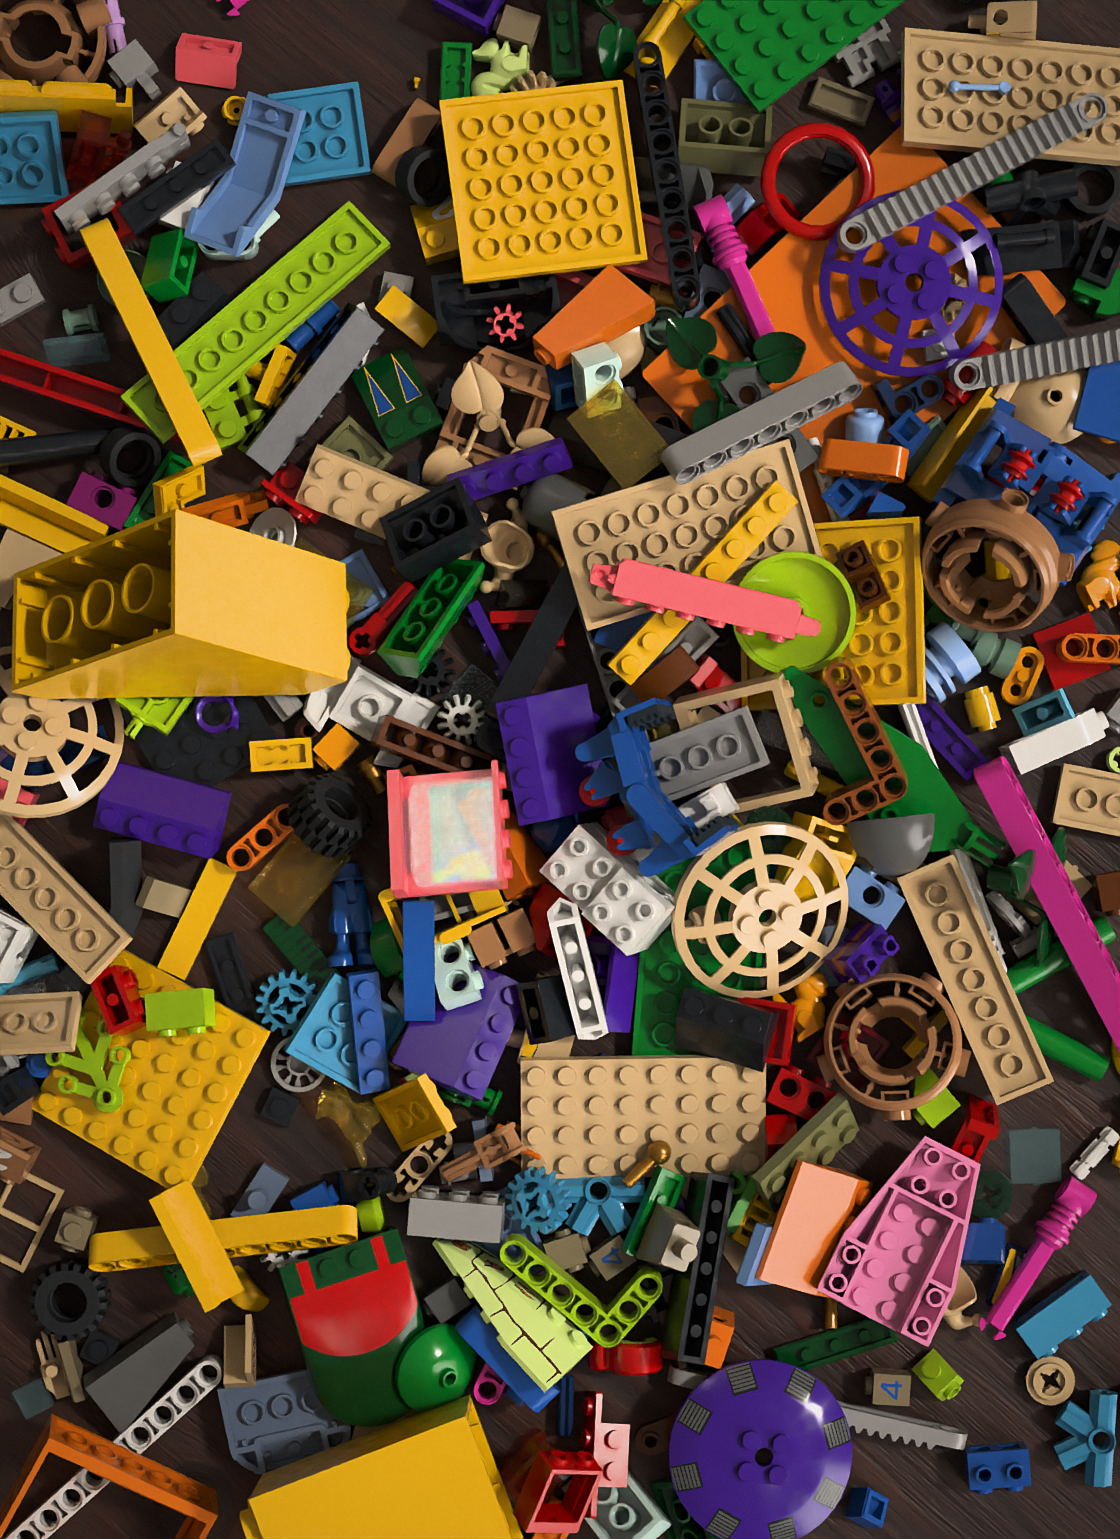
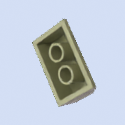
M682 98L677 141L679 162L703 165L709 168L710 173L761 177L765 156L771 148L773 106H769L757 115L750 104Z

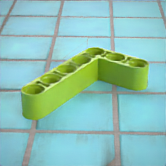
M518 1233L509 1234L501 1244L500 1258L504 1265L603 1347L610 1348L616 1346L662 1293L663 1281L661 1273L654 1267L646 1266L641 1268L612 1302L606 1306L523 1235ZM515 1244L520 1246L523 1252L519 1256H511L506 1251V1248L509 1245ZM535 1264L542 1265L546 1269V1273L542 1276H535L530 1272V1267ZM645 1278H652L657 1282V1285L649 1290L643 1288L640 1283ZM563 1284L569 1288L570 1292L565 1296H559L554 1292L553 1288L556 1285ZM625 1301H632L636 1304L637 1308L629 1313L623 1311L620 1306ZM587 1304L593 1308V1313L584 1316L579 1314L577 1308L580 1305ZM606 1324H611L615 1326L617 1331L613 1335H605L600 1329Z

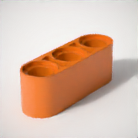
M824 439L822 441L817 471L833 477L844 475L846 478L902 483L905 478L909 450L890 444Z
M1069 634L1060 638L1057 642L1056 653L1061 660L1070 663L1120 665V635ZM1068 640H1074L1079 645V651L1076 656H1071L1067 653L1066 643ZM1100 641H1104L1109 646V654L1105 658L1098 655L1096 650L1097 644Z
M288 803L281 804L228 850L226 856L227 863L233 870L246 871L251 869L293 833L294 828L284 825L280 820L281 812L289 808ZM263 828L268 829L272 833L273 839L268 846L261 845L257 840V835ZM240 848L245 849L250 857L249 862L245 866L238 865L234 859L236 851Z

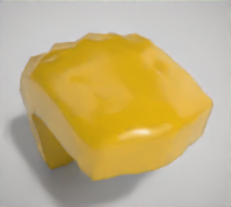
M234 1266L244 1290L230 1299L243 1310L253 1312L263 1310L268 1305L270 1299L258 1288L243 1268Z

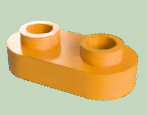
M1031 646L1021 648L1010 674L1002 681L1000 694L1006 703L1021 705L1031 698L1044 666V657L1037 648ZM1024 657H1029L1032 661V665L1029 668H1025L1022 665ZM1012 685L1019 686L1020 694L1018 696L1011 694L1010 688Z

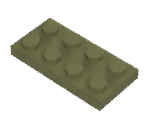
M839 1092L752 1176L765 1206L771 1212L776 1213L780 1209L797 1160L826 1165L833 1160L835 1154L845 1144L850 1143L859 1131L847 1098Z

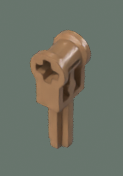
M511 1122L474 1141L475 1149L441 1167L443 1177L448 1182H452L483 1165L488 1170L528 1150L526 1145H522L514 1129L516 1127L515 1122Z

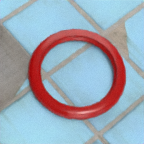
M811 122L792 128L773 143L763 162L760 188L768 212L781 228L796 237L806 240L825 241L831 239L835 230L848 215L862 204L873 199L875 173L867 150L853 134L842 127L829 123ZM811 138H825L843 146L853 156L860 174V190L851 210L841 219L825 225H810L792 217L782 206L776 190V172L784 154L797 143Z

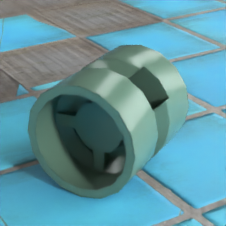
M665 306L655 308L656 315L644 323L646 344L651 350L662 353L668 347L666 338L667 319L682 318L675 309Z
M983 631L975 648L970 646L969 649L976 658L980 668L986 666L990 674L1005 680L1015 665L1021 650V644L1007 637L999 640L998 633Z

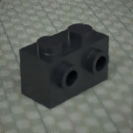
M1103 218L1087 228L1083 237V242L1086 245L1071 270L1075 271L1072 281L1078 278L1106 289L1110 286L1120 261V224Z
M562 974L541 977L516 984L530 1045L553 1042L576 1035Z

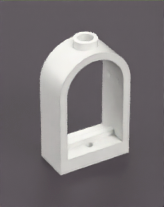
M1093 707L1076 713L1075 717L1027 737L1023 736L998 748L1001 755L1007 759L1014 774L1022 775L1106 736L1104 729L1109 728V723L1103 711L1096 713Z

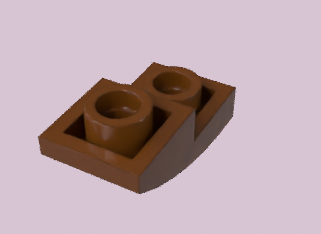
M864 540L836 553L843 574L850 583L859 608L863 613L891 600L885 582Z
M680 644L659 658L654 666L642 673L629 687L641 702L652 698L663 699L696 673L700 667Z

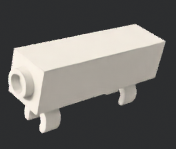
M725 782L717 784L677 807L685 817L689 816L698 829L709 824L711 820H715L716 816H721L724 819L728 814H733L740 810ZM654 830L653 840L657 847L663 839ZM656 847L645 850V848L636 849L629 856L634 860H638L640 864Z

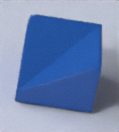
M878 492L864 516L870 519L899 518L905 509V505L882 492Z
M869 1487L853 1488L846 1518L865 1528H882L889 1499Z

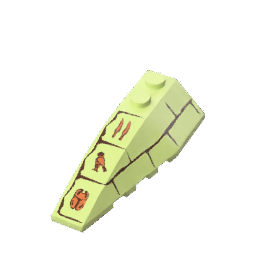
M437 1238L432 1243L452 1274L460 1276L464 1281L463 1290L469 1299L475 1298L483 1309L480 1315L486 1324L492 1322L497 1329L499 1335L496 1338L501 1346L544 1393L568 1373L593 1348L587 1341L586 1336L577 1330L563 1313L504 1265L501 1259L472 1241Z

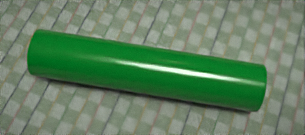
M1103 915L1092 921L1104 945L1116 940L1112 927ZM1060 939L1053 942L1048 955L1038 967L1033 966L1037 961V952L1007 968L1006 974L1016 995L1073 964Z
M1025 1015L1043 1055L1095 1082H1099L1102 1079L1110 1063L1109 1057Z

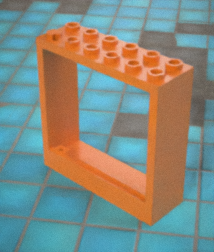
M51 1414L0 1507V1539L48 1452L88 1469L89 1472L187 1516L174 1539H205L218 1517L217 1490Z

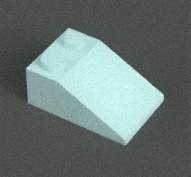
M629 1471L627 1475V1488L598 1487L596 1518L584 1517L599 1539H657L672 1525V1522L655 1500ZM571 1480L562 1488L565 1493Z

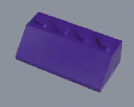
M119 761L114 774L100 793L93 827L210 859L221 846L232 792Z

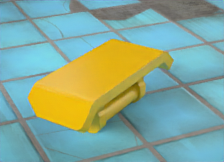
M663 0L636 40L637 45L647 41L653 42L659 47L665 79H667L695 37L682 20L683 16L703 0ZM645 57L640 61L643 64H651L655 60ZM633 60L623 71L635 78Z

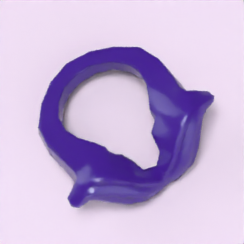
M205 696L199 700L196 705L195 716L199 726L205 731L218 733L231 727L236 730L239 729V712L234 706V698L232 696ZM215 701L230 704L232 710L229 712V716L218 726H210L202 719V709L209 702Z

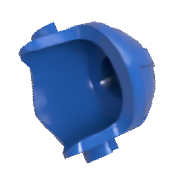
M576 813L533 823L530 832L535 844L541 851L554 854L573 830L583 823V820Z

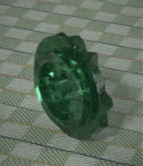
M776 806L757 808L748 816L745 825L762 821L784 822L793 825L788 813ZM770 835L760 836L763 852L772 854L779 850L783 851L784 847L791 842L792 837L775 835V839H773Z
M992 1170L979 1171L971 1213L979 1218H999L1011 1206L1013 1200L1012 1187L1009 1181L998 1172ZM983 1183L990 1190L997 1191L996 1194L992 1195V1207L986 1199H976L984 1193Z

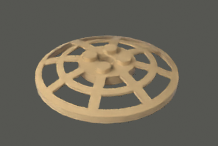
M12 646L0 648V656L12 654ZM0 665V686L7 695L0 704V747L15 758L12 771L0 766V778L8 781L4 800L0 799V813L21 818H46L61 815L80 807L106 786L114 774L121 757L124 741V723L120 706L115 703V698H107L111 704L115 719L114 743L97 737V717L92 705L93 702L104 698H72L61 702L59 699H39L11 692L10 677L12 675V668L4 670ZM82 706L84 707L88 720V733L70 727L69 712ZM28 719H34L40 723L41 727L37 731H29L24 727L23 723ZM70 740L84 745L79 755L69 765L65 766L58 752L63 748L66 741ZM93 749L110 755L109 761L101 774L87 788L79 792L71 775L85 764ZM46 759L54 771L53 773L40 776L24 775L27 762H38ZM60 782L68 797L62 801L44 805L16 803L21 785L44 786Z
M765 821L738 827L736 832L703 855L696 856L682 876L673 900L675 908L671 913L672 935L675 947L683 963L708 988L737 998L773 996L805 981L825 962L823 959L837 945L844 929L848 912L846 877L839 860L830 848L813 833L799 826L784 822ZM785 835L800 839L806 843L799 858L796 859L783 854H764L760 836ZM748 840L751 858L745 859L732 867L721 879L705 869L723 851L741 841ZM816 849L832 865L839 881L840 887L827 893L824 892V888L817 875L808 867ZM779 864L793 869L783 883L782 881L768 878L766 865ZM754 868L756 881L749 883L739 892L729 886L741 874ZM804 875L811 883L816 897L801 902L794 890ZM699 880L712 889L705 906L703 925L685 927L684 918L687 902L693 886ZM723 896L732 902L728 913V921L714 923L715 910L719 899ZM841 900L838 921L831 938L825 946L817 940L825 923L826 906ZM771 909L772 915L770 919L766 922H759L760 914L764 910ZM818 910L814 929L811 935L808 936L799 930L803 914ZM732 933L740 945L730 957H727L720 949L716 936ZM705 937L711 953L722 964L710 977L694 961L688 949L687 939ZM791 940L802 946L792 957L778 964V949L785 946ZM750 951L765 953L766 967H747L740 965V963ZM809 951L818 956L798 975L779 984V972L795 965ZM733 971L746 976H766V988L753 991L736 990L720 983Z

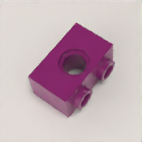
M94 470L91 475L81 472L66 505L104 522L119 531L124 530L123 525L139 501L138 498L134 497L137 491L121 484L118 488L107 484L108 477ZM103 493H111L113 497L111 505L101 508L98 503L99 497Z

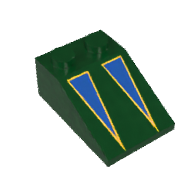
M404 345L361 366L356 373L351 375L390 454L442 429L443 421Z

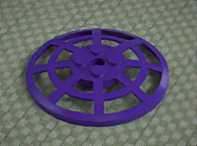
M899 190L877 196L862 204L848 215L835 230L826 246L820 265L818 281L819 298L824 318L833 336L843 349L857 361L873 370L888 375L902 377L926 376L950 368L956 361L966 358L986 338L996 320L1001 305L1003 292L1002 264L998 249L989 231L977 216L957 201H953L946 206L963 215L979 232L965 242L951 228L935 221L934 211L906 226L919 227L916 245L900 247L892 234L880 240L889 255L882 261L879 268L862 264L872 245L856 252L852 262L834 259L836 249L839 246L837 242L839 228L848 220L867 209L884 202L901 191H905ZM932 230L946 236L954 243L956 248L944 256L929 248ZM985 243L994 266V295L977 291V269L971 252ZM962 258L968 271V288L951 284L949 267ZM831 272L849 275V295L855 313L840 323L835 315L830 297L829 281ZM909 274H916L920 277L921 287L918 291L913 292L907 289L905 280ZM859 277L876 280L875 286L878 298L865 307L859 294ZM948 297L964 300V306L958 316L950 325H947L939 309L945 304ZM974 303L991 307L979 333L961 350L953 333L966 321ZM886 309L890 314L899 318L896 334L892 335L881 329L871 317ZM927 317L937 332L924 338H908L911 322ZM863 324L875 337L892 345L888 363L879 361L862 351L851 341L846 333ZM942 341L950 356L942 362L928 366H900L905 348H923Z

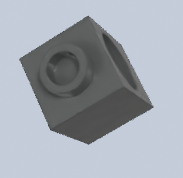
M450 1276L425 1293L424 1300L426 1303L423 1304V1307L432 1320L437 1318L440 1324L472 1304V1299H469L463 1290L464 1285L458 1276Z

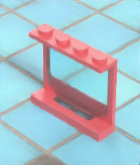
M498 760L491 761L492 769L403 777L399 769L387 770L391 891L396 898L508 889V878L513 877L511 859L507 860L506 848H511L510 830H505V818L510 816L508 799H503V789L508 788L507 771L501 769Z

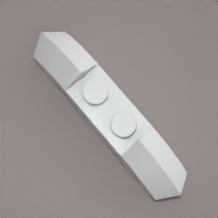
M559 897L547 911V917L578 1039L596 1040L609 1032L578 906Z

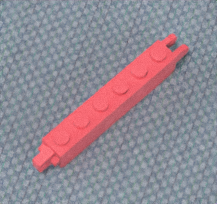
M627 558L616 562V565L593 564L589 575L590 583L607 589L611 595L616 596L615 602L630 606L634 605V601L646 603L645 609L658 613H664L665 608L677 611L676 617L694 621L696 615L707 618L706 624L724 628L725 623L737 625V632L754 636L755 630L767 633L766 639L784 643L785 637L794 639L795 634L814 637L821 630L820 622L815 620V618L812 619V617L802 615V608L798 601Z

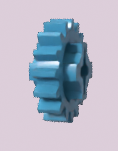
M294 968L290 975H286L285 970L280 969L279 978H276L272 973L268 976L270 985L262 982L260 989L264 993L257 994L256 1001L263 1004L259 1005L256 1011L257 1013H265L261 1022L264 1024L270 1021L272 1023L270 1031L274 1032L280 1027L282 1028V1035L286 1036L288 1029H292L294 1032L303 1018H300L299 1010L307 1005L310 1007L319 992H314V988L317 985L316 980L310 983L306 981L308 973L305 972L301 977H298L297 970ZM293 984L301 987L303 991L295 988ZM279 986V995L269 1000L270 993ZM286 997H289L290 1001H295L293 1007H290L288 1003H283ZM275 1014L281 1015L282 1017L286 1018V1020L279 1018Z
M530 1166L525 1171L522 1170L514 1176L515 1179L508 1183L511 1190L505 1194V1197L512 1202L506 1208L507 1210L515 1211L512 1220L520 1219L522 1221V1229L528 1225L531 1226L532 1234H535L540 1229L543 1234H547L550 1230H555L562 1225V1222L569 1216L566 1210L572 1206V1203L566 1201L565 1198L571 1193L569 1190L562 1189L561 1186L565 1183L564 1179L558 1182L555 1180V1171L547 1175L544 1166L537 1170Z

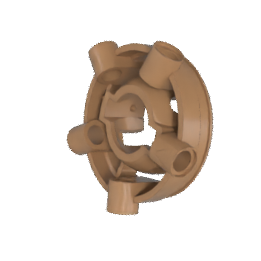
M0 0V6L7 0ZM25 0L17 3L7 13L0 12V60L3 61L8 72L6 74L0 70V79L26 80L32 86H42L44 82L53 81L55 77V81L95 83L102 70L106 56L107 39L105 25L112 22L105 1L79 0L81 3L76 5L82 24L90 39H98L95 53L86 50L85 34L82 28L76 24L74 14L63 6L65 0ZM28 12H32L34 16L43 14L52 16L58 22L61 34L71 39L68 53L56 51L48 59L37 62L21 58L13 50L10 41L12 31H15L21 24L18 18ZM84 58L89 61L92 60L85 74L80 70Z
M1006 489L1002 492L1000 500L971 499L955 504L952 507L940 501L924 522L932 528L926 538L921 554L925 587L942 611L957 622L970 628L987 632H1006L1028 626L1049 605L1058 589L1060 581H1070L1073 576L1075 566L1074 554L1059 552L1058 546L1050 532L1039 520L1026 511L1029 498L1020 490ZM972 527L984 528V529L973 530ZM957 529L961 537L952 542L945 552L941 562L943 569L940 570L935 552L938 553ZM985 538L998 539L992 550L991 557L1002 562L1010 570L1012 577L996 580L982 574L973 578L965 569V566L971 561L970 553L977 552ZM1031 560L1035 564L1033 569L1034 593L1041 594L1040 601L1037 603L1027 596L1032 575ZM987 598L991 603L987 608L976 604L977 600Z
M923 972L920 978L905 974L888 973L868 977L862 984L857 983L852 978L847 983H842L834 991L839 999L833 1006L825 1026V1054L816 1057L825 1082L835 1079L841 1088L853 1099L867 1107L883 1111V1121L911 1120L910 1110L921 1107L935 1099L949 1085L954 1075L965 1078L972 1051L962 1048V1034L958 1018L948 1000L942 995L945 991L944 984L926 972ZM895 982L894 996L879 997L876 1004L869 1008H864L863 1005L873 997L868 987L880 983ZM900 983L912 985L908 991L909 996L925 1007L932 1010L935 1004L938 1003L944 1010L952 1029L953 1043L944 1041L942 1052L936 1051L938 1043L935 1026H932L928 1021L926 1010L916 1002L899 996ZM844 1006L851 1013L859 1009L850 1027L836 1023ZM889 1017L902 1018L915 1028L919 1041L929 1043V1047L924 1048L926 1057L921 1060L914 1058L908 1065L898 1069L882 1067L872 1059L867 1045L857 1042V1034L861 1033L860 1026L864 1025L872 1028L882 1019ZM834 1028L848 1032L849 1055L855 1059L859 1072L871 1081L867 1086L865 1094L854 1088L844 1077L852 1072L842 1046L839 1045L833 1048ZM935 1057L940 1058L937 1070L944 1073L936 1084L924 1093L910 1098L909 1090L881 1091V1100L870 1097L876 1083L892 1087L906 1085L914 1078L924 1075L931 1068Z

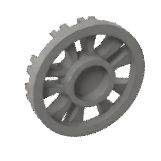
M995 890L988 893L985 898L991 907L1020 937L1026 938L1031 932V928L1023 917L1015 912L1013 906Z
M291 1036L282 1040L272 1053V1074L275 1080L289 1091H309L319 1085L326 1074L292 1055L284 1056L279 1053L280 1049L290 1039ZM276 1059L287 1060V1065H276ZM286 1068L290 1071V1074L283 1080L278 1071ZM312 1069L320 1076L316 1079L308 1071ZM296 1075L298 1077L295 1085H289L292 1076ZM302 1075H306L309 1078L310 1085L301 1087L300 1078Z

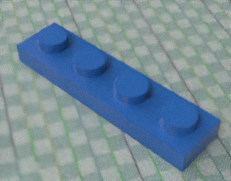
M377 969L346 973L358 1092L366 1094L389 1090L390 1080L379 971Z

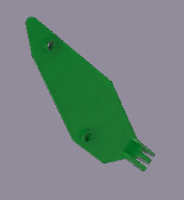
M788 666L784 671V676L786 680L789 679L790 686H793L794 697L792 699L796 709L800 710L803 722L846 785L871 775L829 687L796 666ZM815 696H823L825 701L818 704L814 701ZM845 698L846 704L850 707L858 706L852 701ZM881 720L907 773L908 787L906 794L901 799L868 813V817L870 819L934 813V835L929 852L959 849L990 868L993 865L991 859L996 860L1000 855V851L997 848L1003 850L1007 843L974 822L921 744ZM864 722L858 727L863 734H871L875 731L874 725L869 722ZM876 750L873 752L872 757L874 760L882 762L888 759L889 755L884 750ZM891 777L886 780L885 784L889 788L896 789L902 785V782L896 777ZM862 790L857 794V797L862 801H870L874 795L869 790Z

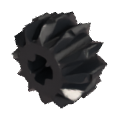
M440 649L436 656L433 654L427 663V666H431L433 663L437 665V668H435L438 671L436 677L429 676L426 679L423 677V674H425L423 671L418 678L409 677L406 680L407 684L419 681L414 692L418 694L425 685L426 696L431 697L432 687L434 686L439 695L444 693L439 685L441 682L449 687L452 686L453 683L446 679L445 675H456V670L445 668L454 662L452 657L441 661L446 653L445 649Z

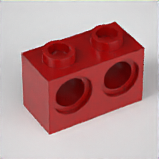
M789 1063V1066L786 1068L779 1065L766 1092L767 1102L809 1121L837 1094L831 1089L833 1083L825 1082L823 1078L818 1076L813 1081L803 1076L805 1070ZM791 1078L795 1080L796 1087L792 1093L783 1094L780 1092V1083L784 1079ZM814 1091H819L823 1094V1102L817 1107H811L807 1102L808 1096Z

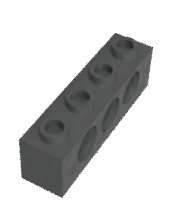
M746 357V358H743V359L740 360V361H751V360L749 359V357ZM756 367L729 368L728 377L718 383V387L725 399L724 403L729 401V403L737 405L740 410L774 394ZM742 387H748L753 393V399L749 404L743 403L739 398V391ZM799 428L781 436L790 440L798 472L819 458ZM775 439V440H773V441H771V442H769V443H767V444H765V445H768V444H771V443H775V441H776L777 439Z

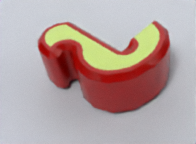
M650 1337L642 1341L622 1339L616 1346L610 1348L599 1345L592 1338L588 1340L593 1346L588 1352L587 1363L591 1370L598 1372L610 1370L617 1374L635 1376L654 1374L663 1368V1357H660L663 1342L657 1337Z

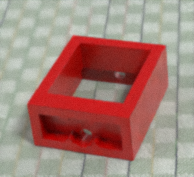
M88 186L41 209L45 216L41 222L49 237L55 236L59 245L54 248L63 264L68 262L73 269L92 261V258L86 246L72 252L55 218L56 214L54 211ZM120 199L115 201L116 205L111 210V213L119 227V230L115 231L122 246L138 238V236L135 235L117 210L122 206Z
M538 1451L512 1514L526 1533H577L603 1470L595 1461L594 1456L586 1451ZM554 1474H573L561 1504L542 1503Z

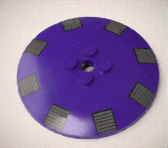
M773 1359L743 1360L714 1371L696 1385L685 1398L675 1416L668 1443L669 1471L674 1489L687 1512L700 1526L720 1539H799L818 1527L834 1510L842 1497L852 1465L850 1429L844 1412L833 1394L824 1384L807 1371L795 1365ZM760 1448H768L771 1452L770 1460L765 1464H759L755 1461V1453Z

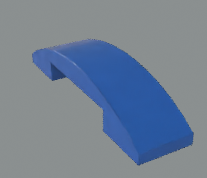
M908 409L887 430L889 435L880 444L897 445L907 448L909 450V461L925 441L931 429L912 410ZM842 475L821 498L844 518L872 498L888 482L852 479Z
M403 900L404 1021H435L434 900Z

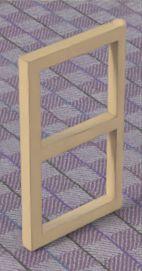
M28 1173L27 1180L56 1194L41 1225L3 1208L13 1185L7 1183L0 1197L1 1215L37 1232L21 1264L0 1254V1262L22 1273L25 1272L65 1191L31 1173Z

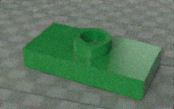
M442 42L439 100L470 97L472 43Z

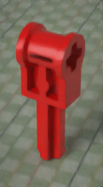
M404 581L363 627L357 628L349 636L350 648L360 656L373 654L378 647L380 638L412 601L418 589L409 581ZM360 635L362 637L370 635L368 642L371 644L370 647L365 648L362 646L358 649L359 642L356 640L357 637Z

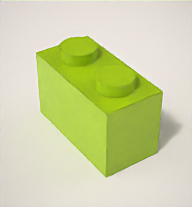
M197 988L144 994L146 1029L150 1032H158V1037L177 1036L176 1030L186 1029L187 1034L206 1033V1027L216 1026L214 989Z

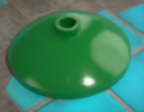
M437 1324L422 1330L406 1345L396 1366L395 1384L400 1398L409 1407L419 1412H426L459 1399L468 1389L474 1378L478 1363V1353L457 1332L454 1324Z

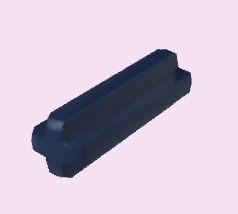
M565 1374L557 1381L560 1392L557 1394L556 1433L561 1436H569L573 1433L574 1377L573 1375Z

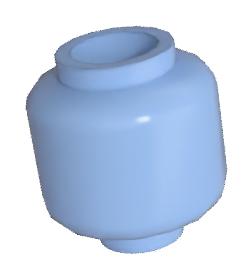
M857 408L846 417L845 440L881 443L884 440L885 419L878 414V410L873 408Z

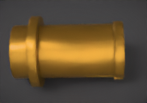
M662 283L651 285L649 296L655 300V307L660 305L683 312L674 305L671 289L661 287ZM679 292L680 296L687 298L688 293Z
M372 755L357 764L360 769L357 772L358 774H363L373 795L376 796L387 790V782L380 767L377 764H373L375 759Z

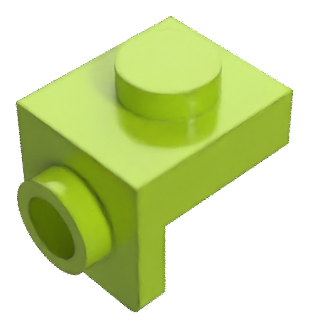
M934 1348L912 1368L913 1372L941 1401H944L946 1398L949 1400L956 1396L961 1390L960 1385L964 1382L961 1376L953 1370Z

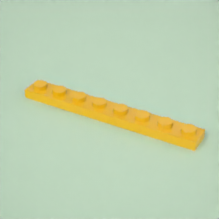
M773 480L689 574L725 583L799 501L777 480ZM665 608L664 613L653 612L607 665L631 686L690 620L676 617L677 611Z

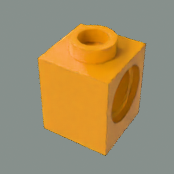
M337 723L312 749L317 754L314 760L326 771L330 767L337 771L362 744L341 724Z

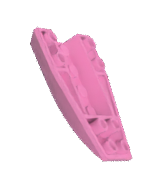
M924 1136L844 1231L816 1290L866 1317L929 1347L956 1289L981 1164Z

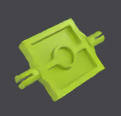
M194 697L116 698L115 703L127 710L133 717L123 733L135 739L137 733L145 725L153 727L167 736Z

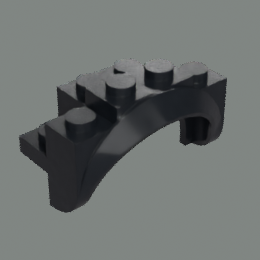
M462 272L431 276L440 346L457 344L469 350L479 352L489 345L505 352L513 351L532 343V337L560 311L555 274L463 284ZM536 296L527 301V297ZM510 303V311L514 314L518 311L522 312V315L517 319V323H522L524 329H516L514 331L517 337L515 341L509 335L505 336L504 341L501 343L499 334L489 335L490 329L494 326L493 323L487 322L486 319L490 316L495 318L494 306L499 307L500 310H506L507 304ZM466 305V309L456 307ZM504 316L502 320H497V323L501 324L502 330H507L508 326H514V323L509 321V316Z

